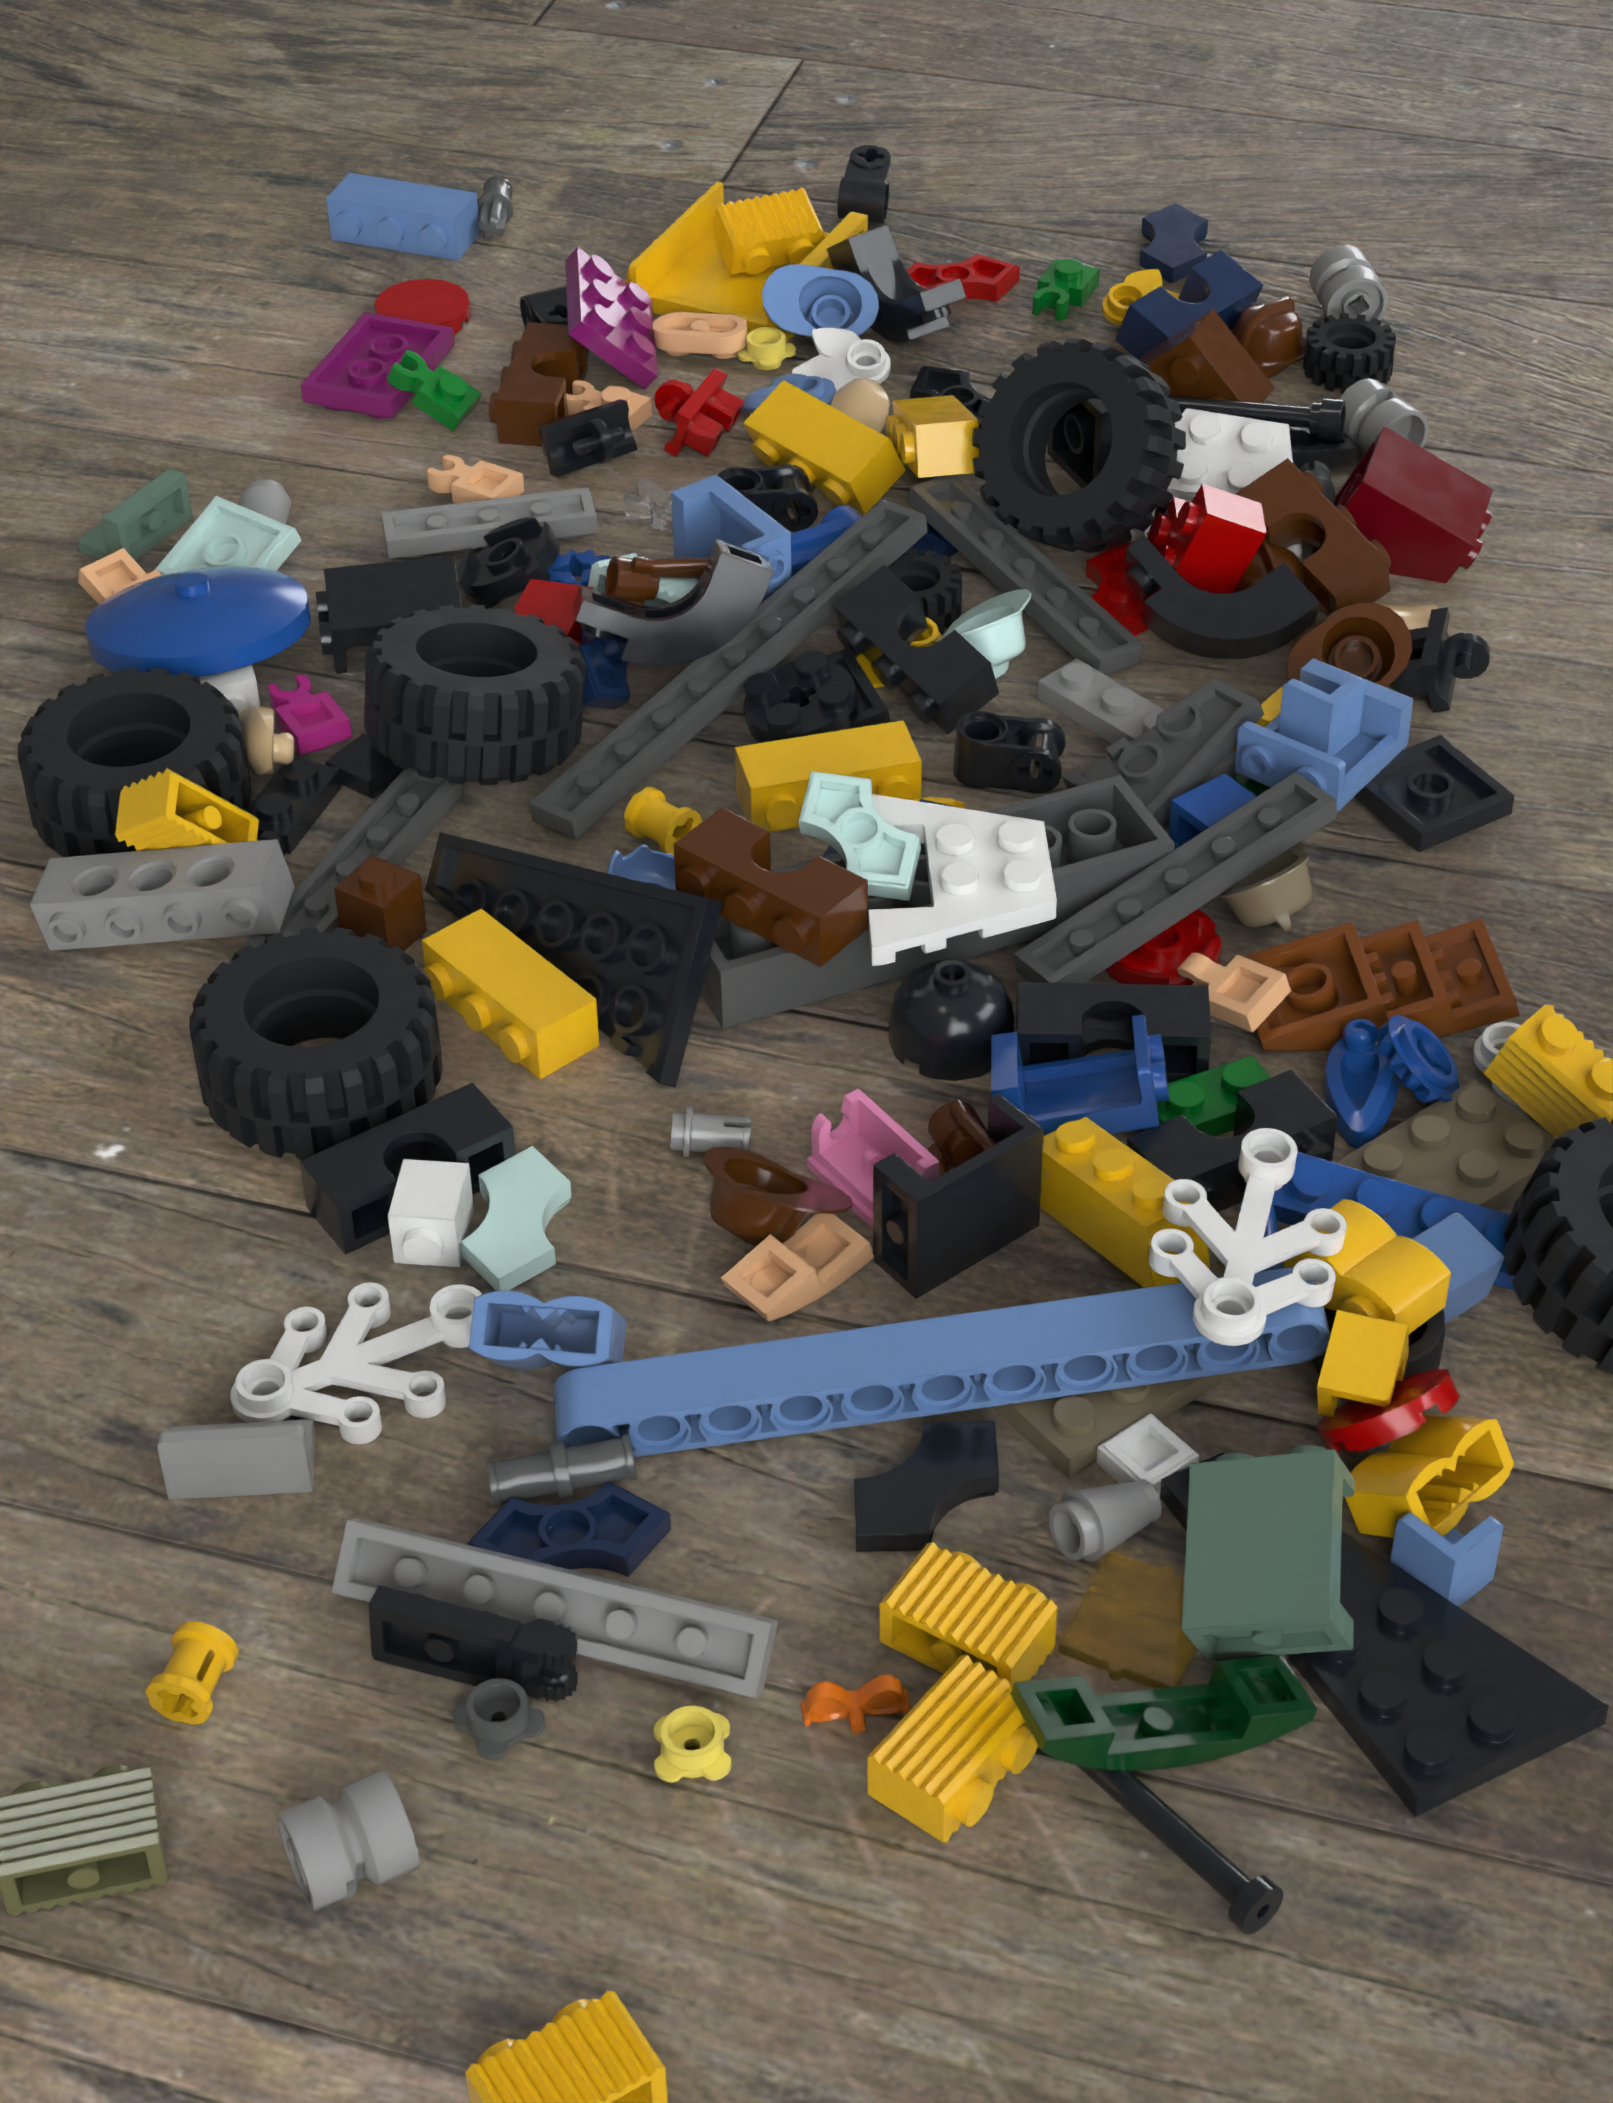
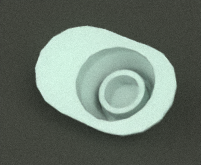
M1027 589L1014 590L976 605L959 616L945 634L935 641V644L956 630L991 662L995 679L1008 670L1009 661L1025 650L1026 639L1022 610L1030 601L1031 592Z

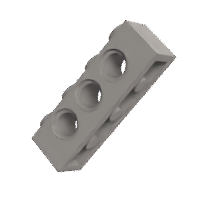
M278 839L50 858L30 906L50 951L279 933L295 885Z

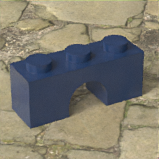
M1219 250L1191 267L1178 299L1160 286L1130 304L1115 341L1136 359L1140 360L1144 354L1212 309L1216 311L1231 331L1236 325L1240 312L1248 305L1256 303L1264 284L1223 250Z

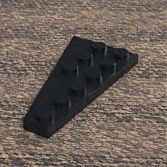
M440 832L425 891L459 919L479 909H483L596 998L598 1029L611 1039L610 1043L624 1055L634 1057L647 1068L646 1073L659 1084L676 1087L723 902Z
M1222 1452L1202 1462L1216 1461L1224 1453ZM1190 1467L1161 1479L1160 1499L1186 1531ZM1343 1531L1341 1540L1340 1603L1354 1621L1353 1650L1286 1654V1657L1414 1817L1604 1725L1609 1708L1608 1704Z

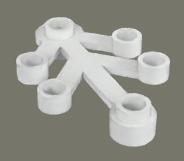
M1271 1128L1256 1129L1248 1133L1242 1140L1238 1168L1247 1186L1235 1231L1206 1200V1190L1199 1183L1189 1179H1179L1169 1183L1165 1188L1162 1207L1164 1217L1174 1225L1182 1227L1191 1226L1226 1266L1224 1277L1218 1279L1193 1253L1194 1243L1192 1238L1187 1233L1172 1228L1160 1230L1153 1235L1149 1252V1264L1160 1275L1179 1278L1196 1298L1193 1309V1321L1196 1328L1207 1339L1218 1344L1238 1346L1250 1343L1263 1332L1266 1315L1295 1302L1306 1307H1321L1326 1305L1333 1295L1336 1280L1334 1269L1325 1261L1313 1258L1299 1261L1289 1275L1257 1287L1252 1285L1255 1273L1306 1251L1318 1256L1337 1254L1343 1248L1347 1229L1346 1220L1340 1213L1331 1209L1319 1208L1310 1211L1304 1221L1264 1237L1274 1193L1292 1178L1298 1152L1295 1141L1288 1134L1280 1130ZM1178 1201H1186L1191 1204L1185 1205L1179 1203ZM1318 1230H1323V1231H1327V1232H1329V1233H1331V1234H1322V1233H1319V1232H1317V1231H1318ZM1163 1251H1175L1179 1254L1171 1255ZM1305 1281H1315L1320 1285H1311Z
M373 1282L359 1284L349 1292L347 1298L348 1309L321 1359L299 1368L298 1366L304 1354L315 1352L322 1348L327 1342L328 1334L325 1316L320 1310L314 1307L294 1309L284 1319L285 1332L270 1359L251 1362L244 1366L237 1374L230 1394L232 1408L235 1414L247 1423L283 1421L292 1415L339 1426L341 1437L351 1444L369 1443L381 1433L382 1422L377 1402L365 1396H356L345 1400L314 1391L332 1384L402 1399L404 1400L405 1409L410 1415L417 1418L434 1417L441 1413L446 1406L444 1380L439 1374L432 1371L411 1373L380 1365L441 1341L454 1348L468 1347L474 1298L482 1295V1293L472 1286L462 1284L442 1288L431 1299L430 1317L363 1342L371 1328L379 1327L388 1321L391 1309L389 1294L384 1286ZM367 1304H376L371 1307H362ZM312 1328L310 1331L300 1332L302 1329ZM423 1392H430V1393H432V1394H430V1395H428V1396H424V1397H422V1396H416V1395H418V1394H420V1393H423ZM358 1418H367L363 1422H351Z

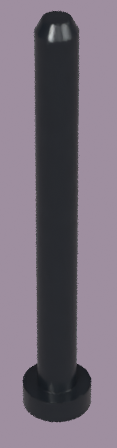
M1077 1766L1231 1904L1228 1913L1229 1919L1245 1934L1257 1932L1272 1919L1282 1903L1283 1890L1267 1876L1261 1875L1252 1880L1130 1771L1101 1770Z

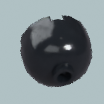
M945 959L929 962L913 970L894 994L889 1019V1043L894 1056L903 1065L904 1056L911 1062L919 1064V1074L931 1079L960 1081L987 1074L991 1071V1035L1014 1032L1013 1005L1006 988L1000 979L986 967L970 961Z

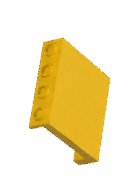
M717 181L629 265L626 277L627 284L631 282L636 283L647 292L652 301V311L654 314L666 315L675 312L736 315L746 320L748 333L762 327H773L782 330L770 320L763 308L762 290L766 279L776 269L789 264L769 267L766 271L757 275H750L746 272L729 275L728 268H726L725 261L716 244V239L713 237L716 206L720 203L724 204L723 182ZM850 212L830 233L824 232L822 241L800 264L834 270L827 248L847 238L868 232V215ZM782 330L786 335L787 343L795 334Z

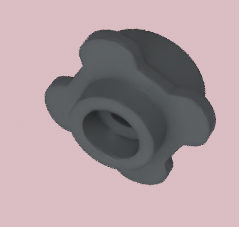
M502 1678L490 1679L477 1685L470 1692L467 1701L459 1704L453 1713L455 1728L462 1732H468L477 1742L478 1755L486 1760L504 1758L509 1748L515 1746L523 1738L539 1736L545 1727L543 1712L537 1708L529 1707L525 1690L516 1682ZM497 1719H506L503 1722H492Z

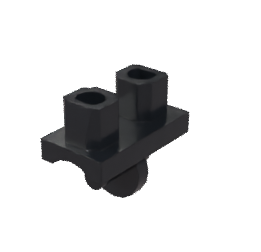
M619 399L539 425L542 449L547 457L551 475L558 477L637 451L636 441L629 425L627 401Z
M1448 607L1431 610L1428 627L1409 630L1411 633L1412 653L1407 668L1395 680L1398 693L1413 699L1429 697L1433 713L1450 710L1456 677L1460 679L1478 677L1486 671L1490 662V648L1487 642L1480 636L1473 633H1457L1449 636L1447 633L1450 619Z

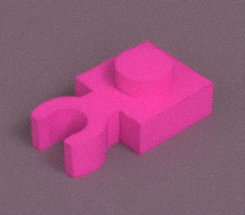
M303 674L296 675L297 690L290 692L280 690L275 683L268 685L271 708L276 714L277 726L282 733H290L294 737V748L299 755L320 751L332 744L352 738L350 719L327 691L313 695L311 681L307 676Z

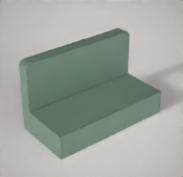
M171 468L163 472L101 518L102 523L78 540L79 551L102 559L124 548L135 561L193 518L186 474Z

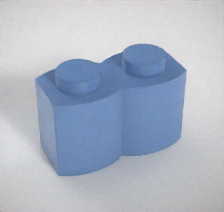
M494 1291L474 1298L469 1348L491 1362L512 1370H535L554 1363L566 1371H571L583 1367L623 1362L627 1319L604 1302L589 1297L565 1296L542 1303L535 1297L525 1293Z

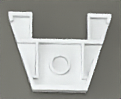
M1186 408L1182 413L1181 421L1175 423L1176 428L1186 432V448L1177 452V461L1184 463L1181 479L1172 478L1167 491L1173 493V497L1192 502L1203 483L1236 495L1237 492L1287 458L1293 463L1289 424ZM1156 508L1151 513L1153 516L1155 514ZM1150 527L1144 532L1134 528L1131 529V541L1135 542L1143 535L1147 538ZM1302 544L1288 547L1287 549L1293 552L1302 564Z
M872 794V802L885 821L897 829L916 834L917 837H920V844H924L932 907L868 910L872 966L895 962V952L920 945L925 954L945 949L947 938L978 930L981 938H986L1056 919L1057 898L1044 821Z

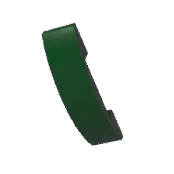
M1283 1655L1217 1661L1207 1684L1094 1695L1085 1677L1081 1675L1014 1682L1010 1693L1042 1752L1077 1766L1112 1771L1169 1769L1237 1754L1268 1743L1313 1721L1318 1710Z

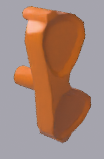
M890 1674L878 1675L866 1682L860 1689L854 1691L846 1690L840 1685L829 1681L818 1682L808 1690L805 1700L800 1703L804 1726L808 1727L812 1722L822 1723L849 1717L851 1732L854 1734L866 1731L864 1715H892L901 1711L906 1715L911 1710L908 1691L903 1688L899 1679Z

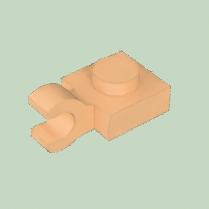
M1192 953L1177 969L1179 975L1194 981L1192 985L1208 986L1211 1016L1252 1033L1291 992L1285 973L1240 955H1236L1225 967L1213 962L1202 954Z

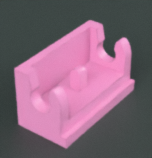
M858 1088L844 1096L841 1108L843 1119L836 1129L830 1131L832 1128L831 1123L822 1113L816 1116L811 1129L812 1156L807 1158V1169L822 1183L842 1190L850 1196L853 1202L851 1210L873 1230V1165L896 1153L926 1180L932 1182L939 1177V1160Z

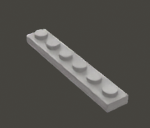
M359 1518L346 1521L331 1592L370 1602L376 1589L381 1585L408 1593L421 1594L432 1599L479 1611L492 1612L502 1617L521 1621V1625L542 1618L555 1622V1625L563 1624L566 1628L570 1627L571 1632H575V1638H577L576 1654L751 1698H758L763 1695L778 1620Z

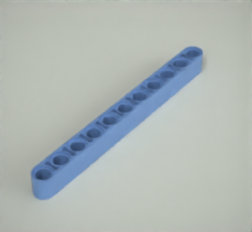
M1293 1268L1255 1273L1252 1285L1257 1287L1292 1273ZM1305 1281L1311 1285H1318L1315 1281ZM1183 1283L574 1369L561 1375L554 1383L556 1442L564 1441L565 1447L619 1438L622 1435L629 1434L633 1457L1298 1364L1313 1360L1322 1355L1327 1350L1331 1334L1323 1306L1306 1307L1295 1302L1266 1315L1265 1328L1254 1341L1238 1346L1218 1344L1207 1339L1198 1331L1193 1321V1309L1196 1298Z

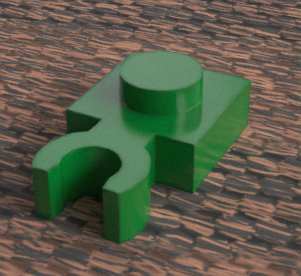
M1055 259L1038 280L1037 290L1033 294L1032 315L1038 316L1044 309H1056V320L1062 321L1066 319L1069 315V305L1082 307L1099 286L1100 268L1083 265L1082 262L1075 259Z
M410 350L404 353L400 364L396 362L393 364L387 377V381L395 388L416 394L412 404L451 431H454L473 411L482 395L480 391L443 366H440L433 372L427 368L426 362L421 356Z

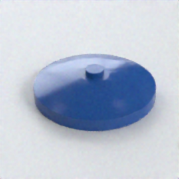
M221 566L179 571L129 586L108 597L93 609L86 620L85 629L90 654L98 664L108 670L119 673V670L135 668L136 672H150L151 668L167 669L171 675L175 676L183 672L195 677H201L243 668L282 652L303 636L309 627L311 614L307 592L296 579L283 573L263 568Z

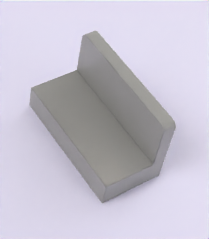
M313 1419L170 1427V1431H163L158 1434L157 1450L168 1500L313 1492L316 1447Z

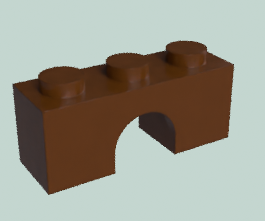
M528 322L521 340L514 341L511 363L509 367H503L500 389L498 393L493 392L491 394L489 402V418L491 423H497L499 444L542 447L539 425L568 416L566 393L573 395L572 383L575 380L584 381L589 370L587 347L568 335V325Z
M1287 458L1236 493L1238 496L1261 503L1267 531L1264 540H1267L1269 544L1285 548L1296 544H1311L1320 548L1302 562L1305 587L1320 602L1319 608L1327 616L1348 605L1375 602L1390 592L1389 567L1391 566V559L1387 551L1376 539L1369 541L1358 530L1353 516L1344 506L1338 505L1335 507L1326 498L1321 484L1311 472L1305 471L1302 473Z
M723 807L674 843L677 891L723 902L721 916L819 967H822L868 929L867 879L819 855L798 870L772 872L770 831Z

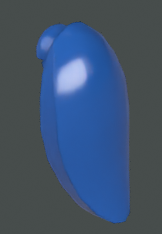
M1355 1019L1345 1025L1343 1028V1038L1339 1039L1331 1048L1327 1057L1323 1083L1325 1103L1338 1115L1336 1127L1347 1143L1356 1149L1379 1136L1390 1116L1399 1089V1077L1396 1073L1389 1070L1390 1063L1388 1059L1380 1053L1378 1028L1367 1019Z

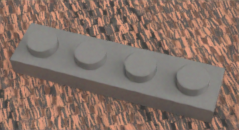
M589 487L381 513L389 559L402 557L417 559L426 554L450 551L466 553L470 548L474 551L488 546L484 536L492 530L511 521L527 517L536 518L542 527L545 521L549 524L555 536L560 539L571 540L581 535L598 533L597 514Z
M1077 658L1038 680V700L1111 744L1122 737H1125L1128 742L1134 740L1154 727L1157 715L1165 711L1163 708ZM1232 749L1200 785L1224 773L1233 779L1237 774L1235 772L1236 751Z

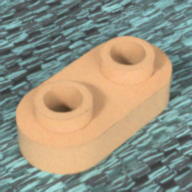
M675 312L663 315L653 322L655 346L660 350L666 351L670 356H684L690 353L711 354L717 359H729L737 356L738 351L747 346V322L740 316Z

